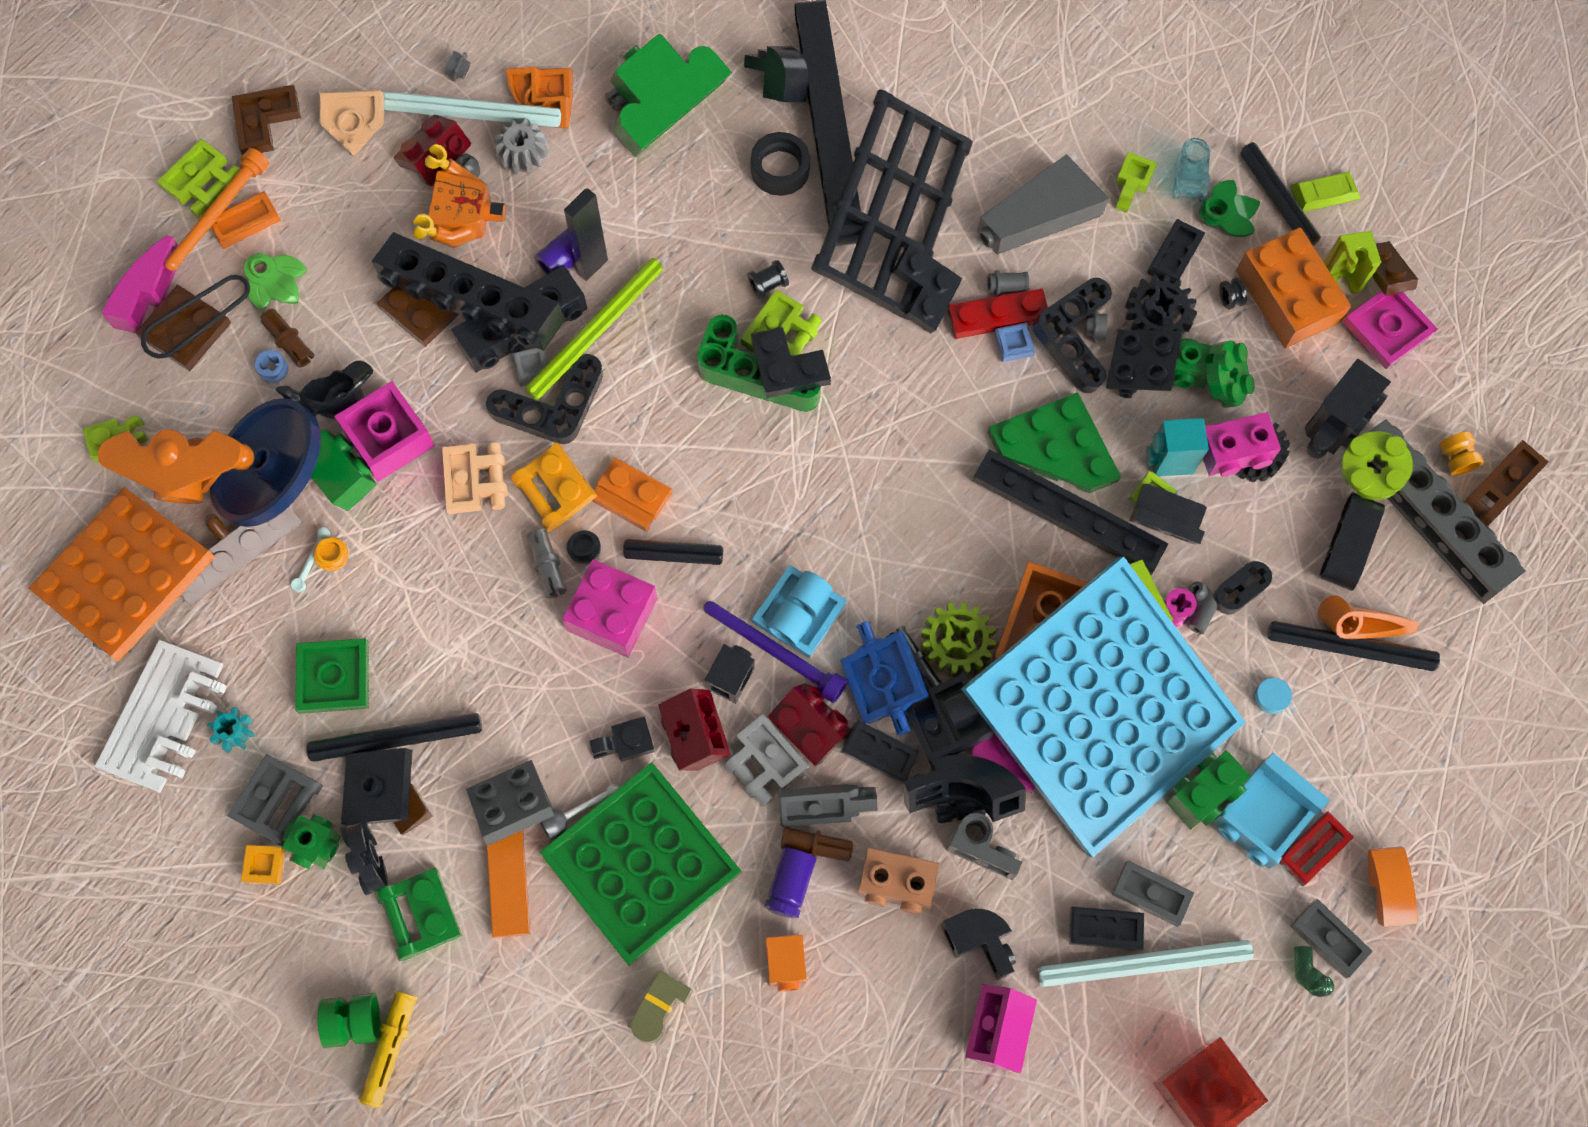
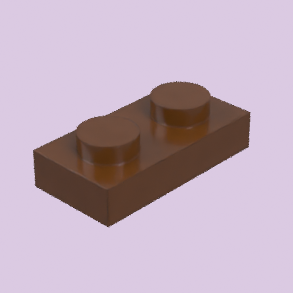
M1390 241L1376 243L1381 263L1372 275V278L1385 296L1415 290L1418 278Z

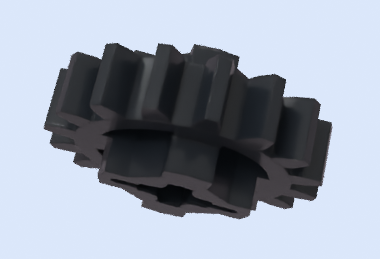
M1152 275L1149 283L1145 279H1141L1138 288L1133 287L1125 304V308L1129 309L1125 318L1126 320H1134L1130 328L1131 330L1182 331L1184 334L1185 331H1190L1193 325L1192 321H1194L1197 315V311L1194 310L1197 300L1193 298L1188 299L1191 289L1186 288L1182 290L1180 288L1182 282L1180 279L1173 284L1170 283L1169 275H1166L1163 281H1159L1156 275ZM1147 295H1149V299L1145 300L1143 304H1140L1141 300ZM1178 315H1181V319L1173 324V319H1177Z

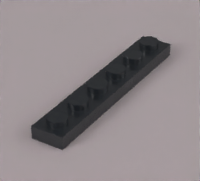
M990 449L973 476V482L1117 558L1124 557L1129 564L1143 560L1150 575L1155 571L1169 544Z

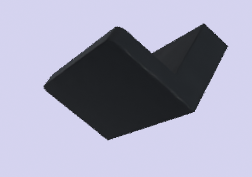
M1143 484L1129 521L1190 544H1201L1205 531L1199 528L1207 507L1150 484Z

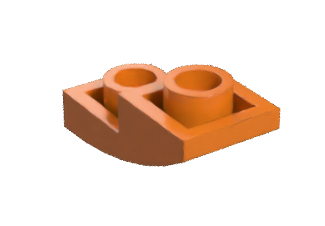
M1397 846L1368 849L1369 885L1376 888L1378 924L1383 927L1417 924L1416 894L1405 848Z

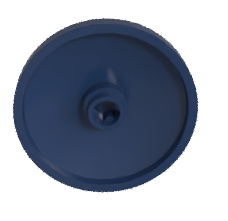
M286 398L273 399L257 406L247 413L228 434V436L238 440L240 443L248 445L254 452L253 464L248 469L236 470L233 468L221 473L210 487V497L215 510L223 518L243 527L257 526L280 515L303 491L316 466L321 444L318 421L309 409L294 400Z

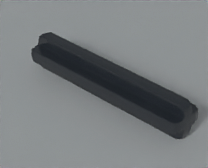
M626 539L623 545L624 558L636 560L720 565L722 564L724 553L723 546L712 544Z

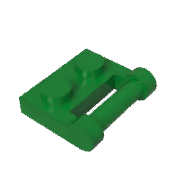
M437 868L430 869L395 885L386 886L375 892L377 902L383 905L398 947L395 952L399 961L410 959L462 936ZM404 895L407 896L422 939L416 942L411 941L396 898Z

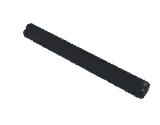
M1272 621L1268 627L1267 635L1270 641L1428 671H1435L1440 664V654L1437 651L1374 639L1340 638L1335 632Z
M478 713L310 741L306 746L307 756L310 761L315 762L344 757L346 754L378 751L476 734L482 731V721Z

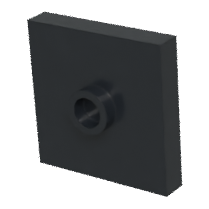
M398 748L346 754L341 824L348 825L362 820L366 821L367 824L408 821L413 750Z

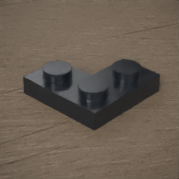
M910 243L904 248L892 273L918 290L905 317L931 334L937 329L963 278Z
M783 327L751 334V342L766 398L831 385V377L823 350L791 356Z

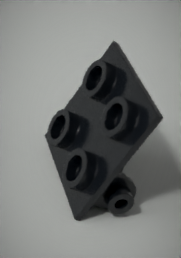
M1118 329L1106 388L1118 389L1120 391L1119 395L1123 398H1132V395L1137 390L1171 391L1183 332Z

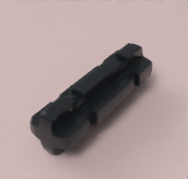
M955 800L954 804H950L949 801L942 802L935 806L938 823L952 822L953 818H956L957 821L963 820L964 817L972 813L986 815V811L980 806L965 800Z

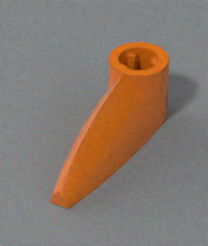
M1337 595L1326 598L1320 604L1317 612L1318 618L1340 638L1344 639L1382 638L1416 632L1419 625L1415 621L1388 612L1364 607H1352Z

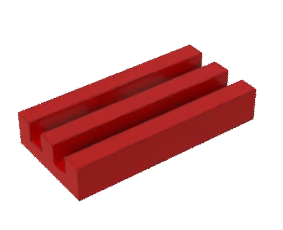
M1327 811L1284 852L1279 863L1281 865L1284 864L1288 868L1287 871L1292 876L1295 875L1298 879L1297 882L1303 887L1354 836ZM1328 822L1332 827L1294 863L1291 857ZM1338 832L1342 838L1304 873L1300 868Z

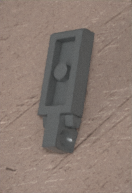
M843 784L778 789L780 826L782 827L851 822V818L859 816V812L878 811L875 787H858V785Z

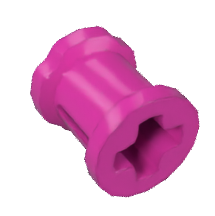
M1184 588L1172 590L1164 601L1173 618L1172 623L1175 627H1180L1183 623H1186L1197 606L1195 596ZM1173 604H1178V609L1182 612H1177V606Z

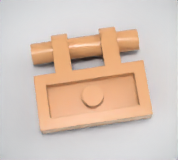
M499 443L488 444V455L478 456L476 444L442 447L445 499L448 514L482 511L481 498L485 497L491 498L492 509L501 510L505 508L504 497L508 494L507 484L503 482L502 469L505 468V456L501 455V445ZM479 470H489L490 483L480 484Z

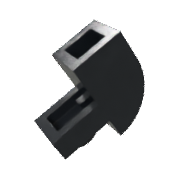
M767 46V49H758V54L745 55V68L765 72L763 98L780 102H806L808 70L803 56L797 49L791 46Z
M971 909L950 917L941 923L940 926L955 959L982 947L997 981L1015 972L1012 967L1016 963L1014 954L1007 943L1002 945L1000 938L1007 936L1012 930L1007 922L996 913L985 909Z

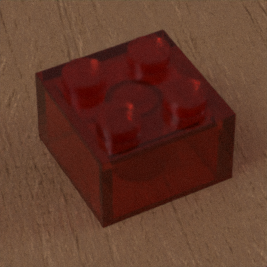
M1221 1037L1207 1041L1153 1083L1184 1127H1236L1268 1102V1099Z

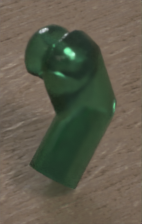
M1294 947L1295 979L1297 983L1313 996L1321 998L1331 995L1334 991V982L1330 977L1325 976L1313 966L1312 947Z

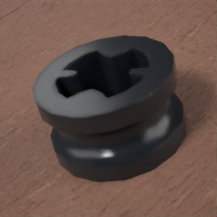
M1240 278L1232 279L1231 283L1228 281L1220 283V298L1226 309H1233L1235 304L1238 306L1246 304L1247 293Z

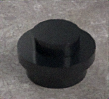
M578 531L567 542V552L570 558L580 564L591 563L592 559L595 560L601 551L599 538L590 531Z

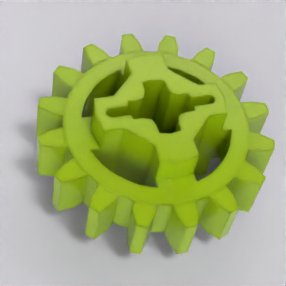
M963 601L960 609H955L954 604L948 602L946 612L937 607L934 612L936 619L930 616L927 617L925 624L929 628L922 629L921 637L927 639V641L922 643L921 648L924 651H931L927 659L928 663L936 660L939 662L938 672H942L945 667L950 668L951 677H954L957 670L960 669L969 676L972 666L977 671L982 670L983 663L981 659L987 662L990 661L992 654L988 650L995 649L997 641L989 638L995 634L996 629L995 627H986L990 617L986 615L980 618L978 616L980 607L976 606L972 611L967 610V603ZM956 619H962V620H966V621H968V622L958 621V620H956ZM940 627L944 639L937 645L936 631ZM978 634H980L981 637V647L979 651L976 650L977 646L973 642V640L976 638ZM953 635L957 638L963 636L965 638L964 643L960 640L952 641ZM949 656L959 657V658H961V660H959V659H953V658H950Z

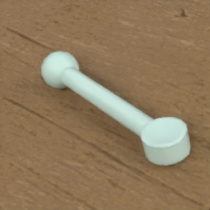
M321 527L317 530L318 538L299 577L291 582V587L295 592L300 593L306 589L305 579L314 562V549L321 540L330 537V531L326 527Z

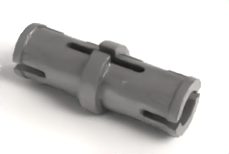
M535 529L537 537L534 536L533 531L527 534V539L535 559L532 564L534 570L540 574L545 596L547 598L558 597L556 590H559L560 595L567 591L558 567L561 562L559 556L553 552L547 529Z

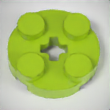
M1381 431L1367 432L1354 438L1341 459V474L1345 483L1357 491L1356 494L1370 500L1387 499L1396 494L1405 486L1411 477L1413 469L1412 456L1404 439ZM1374 458H1380V461L1384 462L1386 467L1381 469L1380 474H1376L1373 468L1367 466V462H1372Z

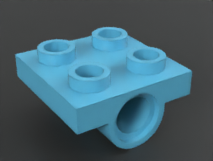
M789 565L753 617L752 623L810 659L846 606L847 600L833 592L830 584L820 576L810 571H804L803 573Z

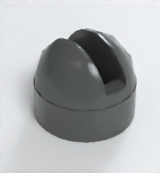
M463 154L456 158L455 162L461 166L464 165V168L479 177L480 166L473 156Z

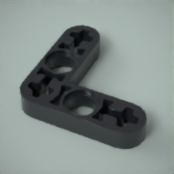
M1101 278L1089 279L1045 309L1033 323V331L1036 337L1074 386L1083 393L1095 392L1106 379L1105 369L1073 329L1087 319L1088 316L1094 314L1095 311L1100 310L1111 299V287ZM1097 291L1100 296L1094 297L1089 302L1085 299L1091 292ZM1066 303L1075 304L1079 309V316L1070 315L1066 311ZM1052 322L1054 328L1047 329L1044 324ZM1062 334L1063 337L1057 343L1055 341V338H1058ZM1063 344H1069L1075 348L1076 358H1069L1063 353ZM1082 360L1084 364L1076 368L1075 365ZM1091 373L1094 378L1088 381L1084 376Z
M581 355L572 365L554 406L508 390L499 389L493 391L487 397L486 407L488 413L498 423L555 443L568 444L577 437L602 381L603 370L601 362L594 355ZM589 366H593L595 373H588L585 379L586 386L581 384L583 381L582 369L587 370ZM579 392L583 394L585 398L582 404L578 406L569 405L566 399L571 393ZM503 401H506L510 409L502 408L498 412L495 404L501 405ZM513 410L517 411L516 418H514ZM529 410H537L542 414L540 420L534 424L524 422L523 417ZM566 412L570 414L567 419L570 430L564 429L562 433H558L556 425H563L566 419Z

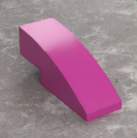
M166 235L150 247L135 261L117 284L102 312V315L113 328L135 333L140 328L149 305L158 307L165 299L176 270L170 271L165 267V261L178 246L172 236Z

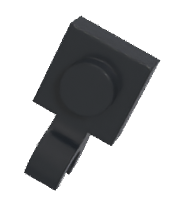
M645 716L611 726L613 736L600 737L590 741L594 759L618 752L620 761L623 762L655 752Z

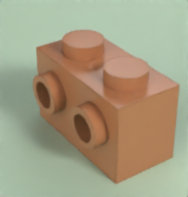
M868 848L858 896L865 897L864 902L870 905L885 907L886 902L901 905L900 910L903 912L920 915L922 910L928 911L931 907L939 863ZM882 876L885 882H877L874 877ZM910 884H917L920 887V890L917 891L912 889Z

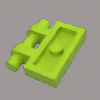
M200 139L157 183L162 190L182 205L187 203L192 197L197 200L189 210L196 217H200L240 169L233 165L227 172H224L222 168L228 163L225 156L206 141ZM211 178H214L216 182L206 192L201 189Z
M776 289L742 336L741 345L754 352L751 342L752 333L783 327L785 336L790 329L797 331L798 334L791 343L787 341L791 356L802 354L801 351L807 342L813 341L818 334L817 328L821 324L822 319L814 313L811 314L807 321L802 319L800 315L803 312L804 305Z

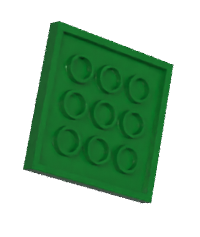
M652 762L539 852L629 967L742 873L741 869Z

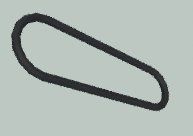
M240 275L227 276L152 322L144 329L141 336V346L144 352L150 357L157 359L168 358L177 353L248 297L250 292L248 280ZM240 280L244 283L245 291L240 298L174 349L162 354L154 353L148 349L146 337L154 327L228 281Z

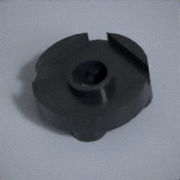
M366 821L353 822L341 827L342 838L346 846L350 847L351 852L345 854V859L352 874L359 872L358 878L363 893L367 896L388 886V876L383 857H378L374 847L378 844Z

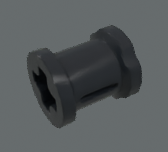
M779 260L772 261L771 266L756 273L754 271L747 273L751 288L759 299L765 297L766 292L779 286L786 287L789 285L787 274Z

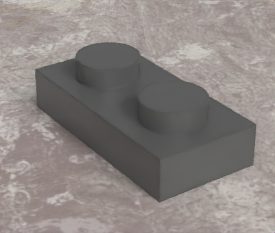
M1128 860L1124 864L1111 895L1178 927L1183 921L1194 892Z
M1318 899L1313 900L1290 925L1345 979L1349 978L1373 952Z

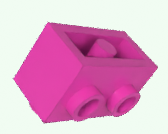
M1268 412L1205 427L1209 450L1204 456L1203 461L1208 476L1220 474L1222 477H1227L1238 473L1242 468L1252 466L1253 469H1261L1273 463L1274 458L1281 450Z
M982 984L965 1058L992 1068L1021 1073L1037 999L1011 988Z

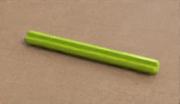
M655 258L648 260L525 386V391L535 400L541 398L663 272L662 264Z

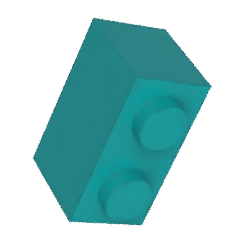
M1204 418L1164 420L1157 433L1153 435L1151 445L1147 446L1146 449L1147 463L1149 466H1153L1154 474L1161 477L1192 475L1195 473L1209 450Z

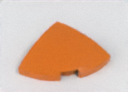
M536 66L506 68L508 85L517 104L558 108L561 112L560 126L555 128L569 127L573 99V70L571 68L538 69Z

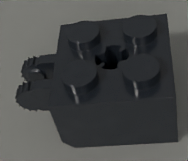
M1357 358L1305 426L1306 436L1311 439L1306 447L1310 457L1319 459L1325 456L1327 452L1334 455L1341 445L1347 449L1352 440L1359 435L1388 398L1384 390L1391 381Z

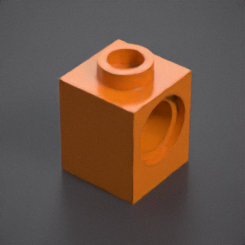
M803 935L766 938L770 986H777L778 992L799 990V983H806L807 980Z

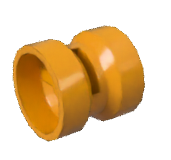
M1469 431L1452 435L1439 443L1442 454L1448 457L1449 463L1447 466L1452 476L1471 472L1484 464L1481 454L1476 452L1473 447L1475 440Z

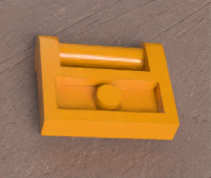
M557 442L529 465L517 470L511 476L517 488L521 487L542 517L541 523L548 532L557 529L598 496L563 446ZM540 475L562 506L557 511L552 510L532 480Z

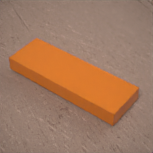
M524 830L487 846L492 936L494 939L531 934Z

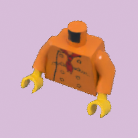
M435 144L431 146L429 151L435 154L438 160L428 155L425 158L426 166L432 169L440 166L442 172L437 171L429 216L419 214L413 221V224L421 226L414 229V237L422 240L429 235L431 240L452 248L459 247L474 239L483 238L487 221H505L506 204L491 202L488 187L481 179L454 160H446L447 153L441 145Z

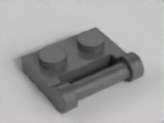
M266 754L227 816L282 847L285 843L283 842V835L291 822H296L314 794L318 795L323 785ZM295 782L302 787L274 830L267 826V824Z

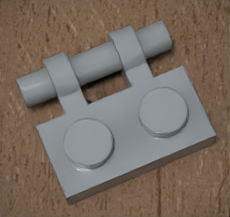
M764 714L760 715L736 735V739L743 748L735 753L728 745L731 756L723 759L725 762L724 767L730 774L735 773L746 786L744 791L750 798L755 797L763 807L774 798L765 788L770 782L773 781L779 789H785L808 770L809 767ZM752 757L764 770L757 778L745 765Z

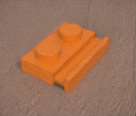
M614 457L597 483L594 491L598 496L592 502L648 532L649 526L657 518L672 495V488Z

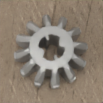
M525 118L521 124H517L512 119L511 127L501 125V134L495 135L494 151L496 158L501 160L505 170L512 167L513 171L518 174L521 169L525 168L530 174L531 166L541 167L542 158H547L548 142L546 135L541 132L538 124L530 126Z

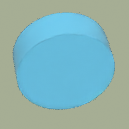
M1268 678L1258 685L1254 698L1257 706L1262 711L1269 714H1277L1285 710L1291 703L1292 691L1285 681L1279 678Z

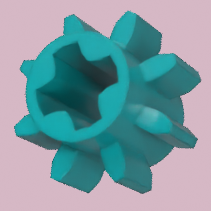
M233 707L230 713H222L218 710V717L214 723L207 724L215 734L209 739L210 742L214 745L222 743V750L230 753L232 746H239L243 750L246 749L244 743L249 737L255 736V733L248 728L253 719L248 715L240 717L241 712L236 707ZM231 725H233L232 728H233L234 733H232L231 735H229V734H230L229 727H230Z

